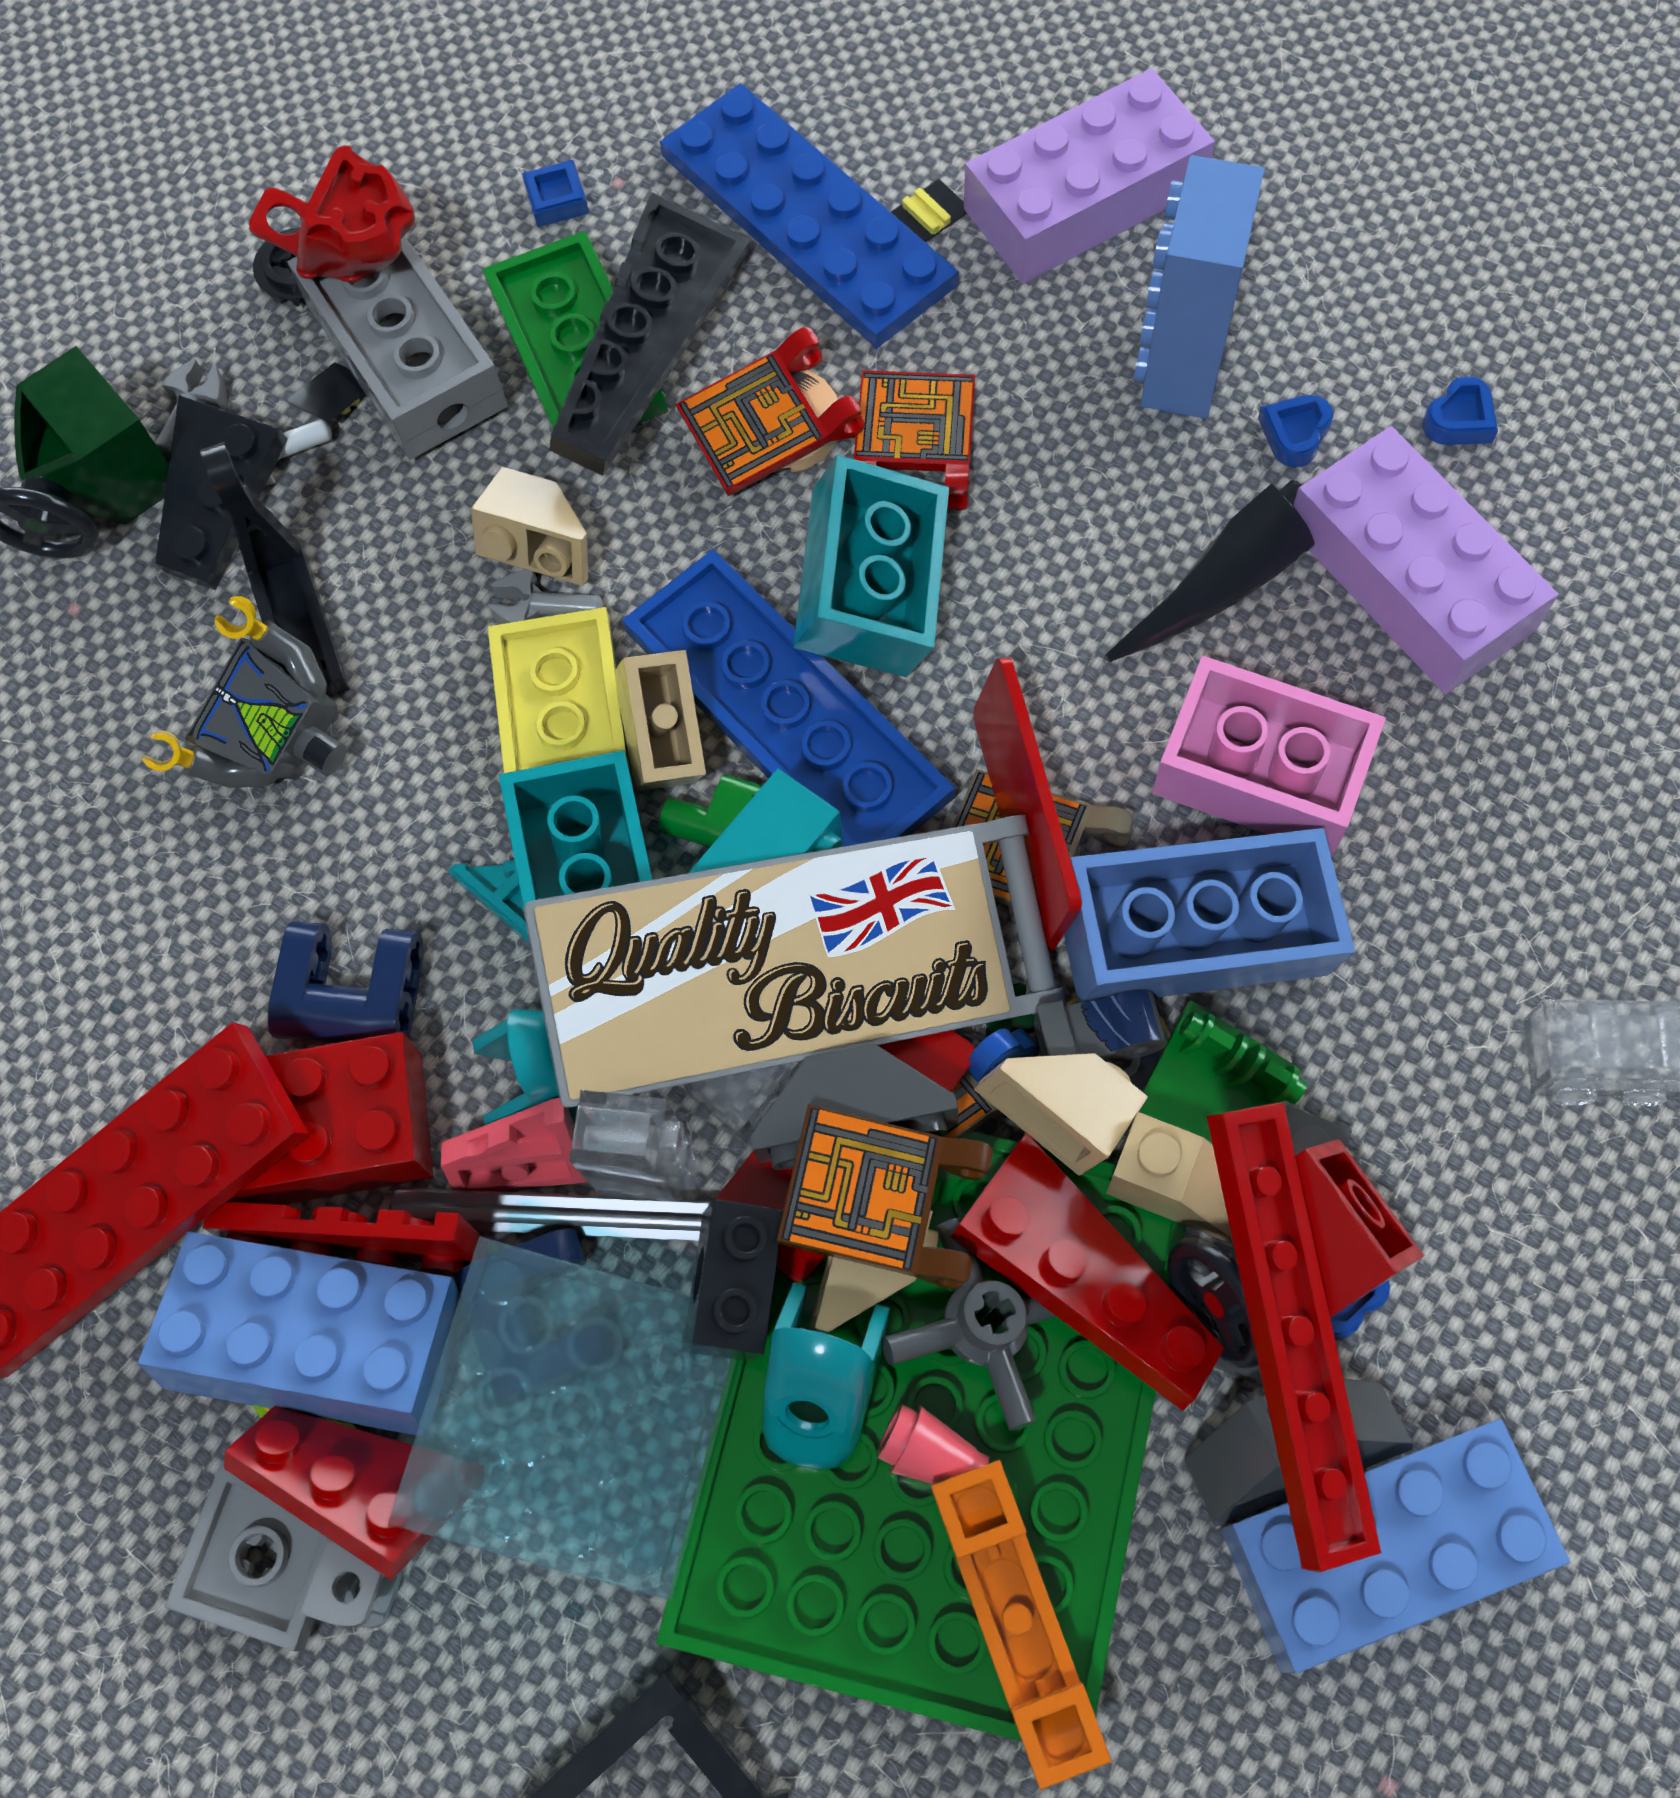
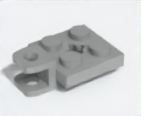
M220 1464L164 1608L291 1651H304L315 1619L347 1627L375 1628L384 1625L388 1620L398 1592L403 1571L401 1570L393 1580H390L226 1471L224 1465ZM267 1536H269L274 1541L273 1551L277 1553L276 1562L273 1568H266L261 1577L256 1578L253 1576L255 1563L246 1559L247 1552L251 1545L262 1546ZM360 1581V1591L356 1596V1586Z

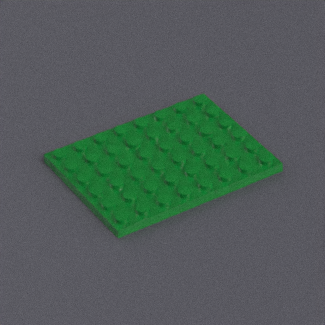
M973 1131L962 1139L984 1142L992 1147L991 1166L983 1177L976 1181L955 1176L938 1168L930 1208L933 1212L928 1229L937 1231L936 1227L945 1221L954 1218L963 1219L1019 1142ZM1041 1147L1170 1288L1167 1274L1168 1255L1174 1244L1185 1238L1187 1226L1107 1195L1106 1192L1117 1164L1102 1161L1079 1176L1046 1148ZM938 1235V1242L936 1248H943L940 1237ZM828 1256L810 1279L802 1283L792 1281L776 1269L764 1355L751 1362L730 1359L656 1644L1022 1742L931 1489L932 1484L890 1473V1464L876 1458L883 1435L899 1405L903 1404L915 1411L921 1405L976 1447L977 1451L989 1456L988 1464L998 1460L1001 1461L1027 1531L1025 1533L1063 1637L1079 1680L1084 1685L1096 1717L1156 1391L1061 1319L1053 1317L1028 1325L1025 1342L1013 1356L1036 1422L1024 1428L1009 1431L986 1366L976 1365L960 1358L951 1348L890 1365L882 1350L879 1368L859 1441L853 1455L837 1468L823 1470L801 1468L782 1460L768 1448L762 1431L764 1386L771 1336L793 1283L807 1286L802 1329L809 1330ZM977 1257L984 1279L1005 1283L1012 1287L1020 1297L1027 1295ZM916 1278L914 1282L878 1302L877 1305L890 1308L885 1336L943 1320L946 1303L957 1289L944 1288ZM875 1305L826 1334L843 1339L862 1348ZM979 1313L975 1315L981 1327L990 1324L992 1332L995 1330L991 1319L987 1318L980 1321ZM795 1401L788 1405L790 1411L803 1421L822 1423L829 1419L827 1413L821 1407L811 1402Z

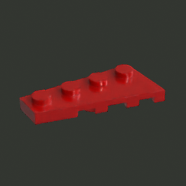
M1027 1132L950 1236L1182 1411L1195 1401L1224 1350V1347Z

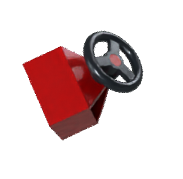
M1339 1139L1306 1148L1295 1156L1330 1318L1425 1256ZM1188 1237L1179 1240L1171 1248L1167 1259V1274L1171 1290L1224 1347L1219 1358L1239 1368L1249 1369L1259 1366L1236 1257L1232 1259L1219 1247L1201 1238ZM1189 1260H1198L1210 1267L1213 1272L1204 1277L1189 1264ZM1198 1299L1202 1302L1208 1314L1214 1319L1216 1326L1209 1319V1317L1201 1307ZM1245 1320L1249 1328L1250 1340L1248 1346H1245L1238 1325Z

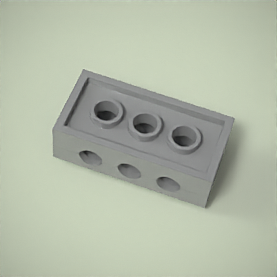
M405 236L401 239V252L394 262L380 272L363 277L356 282H344L323 276L305 279L299 276L296 271L297 256L287 261L308 308L409 460L508 407L494 363ZM393 313L390 319L380 323L385 316ZM418 353L414 359L407 361L409 357Z

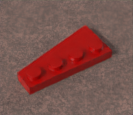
M226 1202L204 1219L202 1227L217 1237L331 1256V1253L355 1256V1261L395 1267L397 1260L421 1262V1271L447 1277H454L463 1267L486 1258L488 1242L459 1213L436 1212L433 1224L426 1220L411 1217L412 1214L407 1211L379 1209L377 1222L367 1223L368 1218L366 1216L340 1207L318 1206V1208L313 1209L311 1220L301 1219V1210L287 1205Z

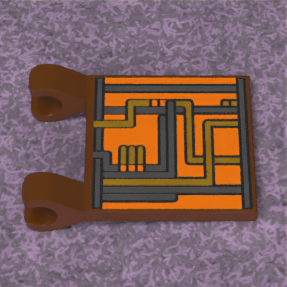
M808 1104L776 1243L913 1276L944 1288L958 1289L970 1277L971 1257L967 1253L956 1250L923 1246L938 1168L961 1178L974 1181L980 1180L991 1166L992 1147L987 1143L976 1140L941 1137Z

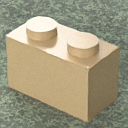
M686 650L624 657L614 673L634 792L694 784L706 775Z

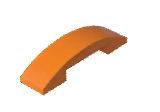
M1001 1461L992 1462L932 1485L931 1489L1039 1789H1045L1112 1762L1025 1534L1027 1531Z

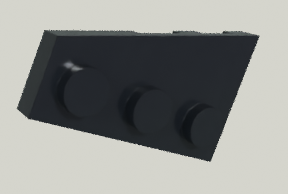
M179 395L155 562L165 573L216 591L237 547L238 541L231 516L209 479L200 450L225 442L236 473H243L249 490L259 500L287 441L286 436L279 428Z

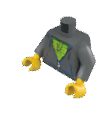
M243 596L231 597L228 602L246 615L247 622L237 626L230 624L222 616L216 615L215 617L216 628L222 635L231 639H241L185 737V740L194 745L190 750L180 746L179 740L172 733L161 730L151 733L149 737L169 743L173 749V755L165 761H159L153 757L142 755V761L147 767L155 771H166L175 765L184 767V773L228 788L268 787L277 778L296 780L303 774L307 765L324 776L331 775L343 762L347 749L344 744L326 733L337 714V705L325 694L327 682L312 649L270 620L264 623L257 620L255 607L249 599ZM246 635H248V636H250V637L253 638V639H252V640H249V639H245V638H242V637H245Z

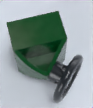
M74 346L16 385L14 437L18 473L22 483L21 487H0V512L17 521L19 527L25 533L8 526L0 520L1 542L18 550L43 557L76 558L84 556L93 551L99 542L98 528L86 513L126 525L164 499L169 469L167 461L139 418L77 346ZM55 533L80 534L79 538L71 541L44 539V537L52 536Z

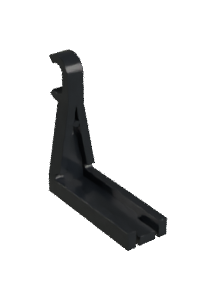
M225 442L201 449V457L209 479L231 516L262 623L270 620L312 649L327 682L325 694L328 697L333 696L324 666H327L332 684L338 693L350 690L307 555L300 542L253 495L248 488L243 473H236Z
M667 1668L525 1798H576L667 1715L674 1718L673 1726L669 1729L671 1735L723 1798H788V1788L777 1790L766 1796L672 1671Z

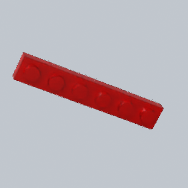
M1284 1102L1206 1116L1301 1567L1304 1570L1323 1572L1381 1554Z

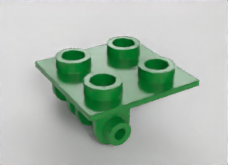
M1190 1000L1142 1090L1148 1098L1139 1112L1204 1137L1212 1143L1206 1116L1280 1102L1285 1104L1286 1101L1294 1105L1303 1096L1307 1088V1082L1299 1077L1301 1072L1299 1067Z

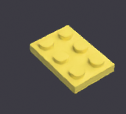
M602 607L488 626L504 773L625 750L630 778H632L614 673L617 667L607 608Z

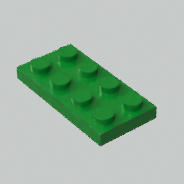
M585 230L482 268L487 286L552 431L575 375L580 371L581 361L589 341L593 340L598 328L600 315L606 300L609 301L613 291ZM661 388L637 424L668 412L666 399Z

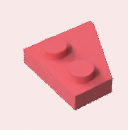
M553 1098L441 1142V1168L452 1190L502 1192L587 1182V1158L569 1109L561 1105L559 1098Z

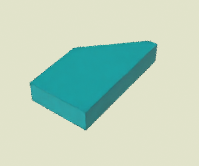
M514 860L504 861L503 865L468 867L467 863L454 864L448 870L452 879L530 945Z

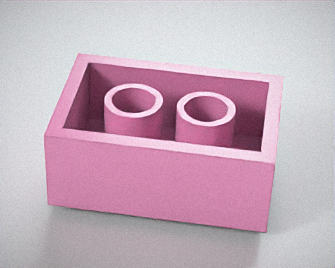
M1202 655L1161 759L1152 794L1265 834L1324 828L1331 857H1333L1348 828L1386 717Z

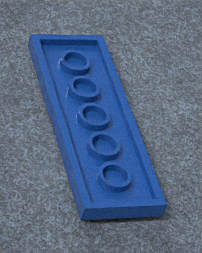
M742 83L736 85L659 141L662 157L876 349L958 286L959 271Z
M714 549L622 619L625 632L647 655L686 650L694 703L768 779L778 768L839 810L843 847L912 835L955 798L956 787L822 655L793 648L795 629Z

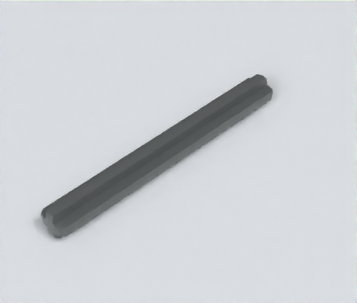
M399 1187L392 1192L389 1210L407 1211L412 1214L411 1217L426 1220L433 1224L436 1212L459 1213L476 1231L547 1234L560 1229L573 1228L576 1229L577 1235L698 1241L702 1213L711 1201Z

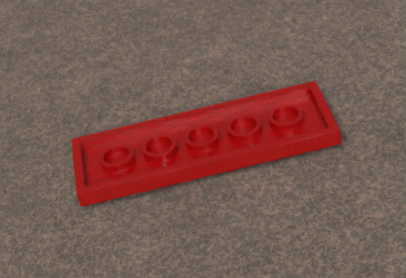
M233 1022L0 1211V1378L9 1377L186 1235L187 1231H191L310 1135L248 1026Z

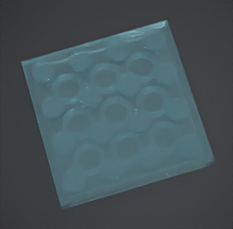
M479 1236L388 1524L672 1601L737 1360L682 1352L689 1296Z

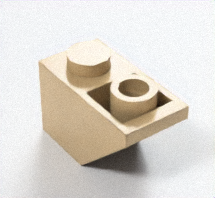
M502 467L471 508L475 555L584 586L588 580L587 533L557 482Z

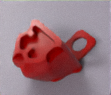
M344 145L337 148L332 154L308 203L275 187L268 188L262 194L249 220V230L256 237L296 255V271L302 278L312 279L317 276H323L344 282H356L363 277L380 272L396 260L401 252V239L411 230L415 223V214L403 189L382 164L373 165L353 152L351 146ZM275 207L290 208L299 215L301 226L298 231L292 234L278 233L267 222L268 212Z

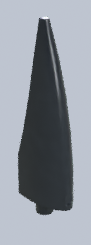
M1291 480L1278 490L1271 483L1232 517L1177 588L1108 651L1104 659L1112 662L1159 644L1201 624L1241 601L1284 571L1304 552L1310 550L1315 544L1309 527L1293 507L1298 489L1302 485L1296 480Z

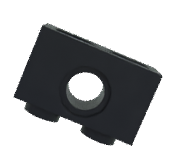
M713 1199L703 1211L682 1352L748 1362L764 1355L779 1249L776 1239L783 1210Z

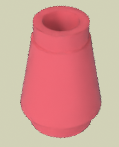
M903 1404L899 1405L887 1426L876 1454V1458L890 1464V1473L932 1485L985 1466L989 1462V1456L977 1451L976 1447L921 1405L916 1411Z

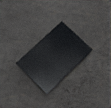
M937 179L924 189H916L912 197L906 196L903 198L902 204L891 211L894 216L924 242L929 241L967 214L964 210V201L940 179Z
M334 362L286 399L285 402L324 421L330 422L340 413H349L351 405L356 407L360 404L359 398L365 392L349 368Z

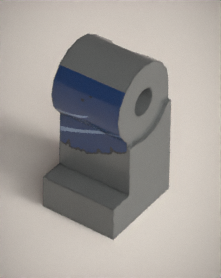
M1130 990L1103 999L1065 1006L1063 1001L1036 1005L1033 1029L1041 1056L1095 1053L1105 1062L1117 1066L1123 1064L1124 1061L1156 1053L1168 1044L1153 992L1149 990Z

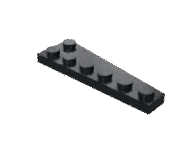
M652 192L632 237L631 247L626 260L622 262L616 276L609 301L606 300L601 312L599 325L593 340L589 341L581 361L580 371L575 375L552 431L549 451L603 476L745 260L751 239Z

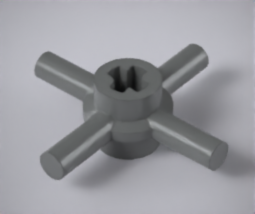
M962 1218L950 1219L939 1224L936 1229L944 1249L964 1252L971 1257L970 1277L948 1299L943 1312V1320L883 1337L882 1348L885 1358L890 1365H895L951 1348L960 1358L976 1365L986 1366L1009 1431L1024 1428L1035 1423L1036 1418L1013 1356L1025 1342L1028 1325L1057 1316L1029 1295L1020 1297L1009 1285L984 1279L977 1257L950 1237L962 1221ZM977 1313H979L980 1321L987 1318L991 1319L995 1326L993 1332L990 1324L983 1327L979 1325L975 1317Z

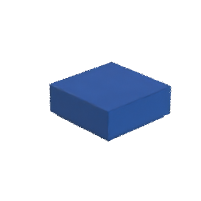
M574 160L521 173L537 227L589 214L586 197Z

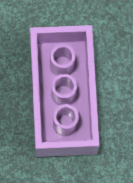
M1150 68L966 162L964 210L1019 281L1024 284L1164 211L1172 180L1184 181L1190 155L1212 158L1215 140L1155 70Z
M1392 426L1298 489L1293 507L1309 527L1315 544L1309 550L1311 554L1445 695L1537 631L1559 595Z

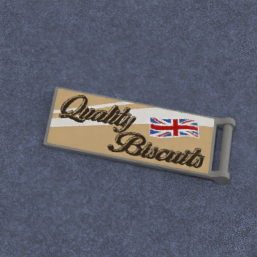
M1026 815L1010 816L978 824L527 902L524 906V916L561 1105L569 1108L801 1061L807 1056L874 1043L880 1045L1034 1014L1036 1005L1063 1001L1064 1006L1067 1005L1063 987L1056 988L1024 839L1025 836L1030 835ZM999 842L1031 994L1015 997L983 846L986 843Z

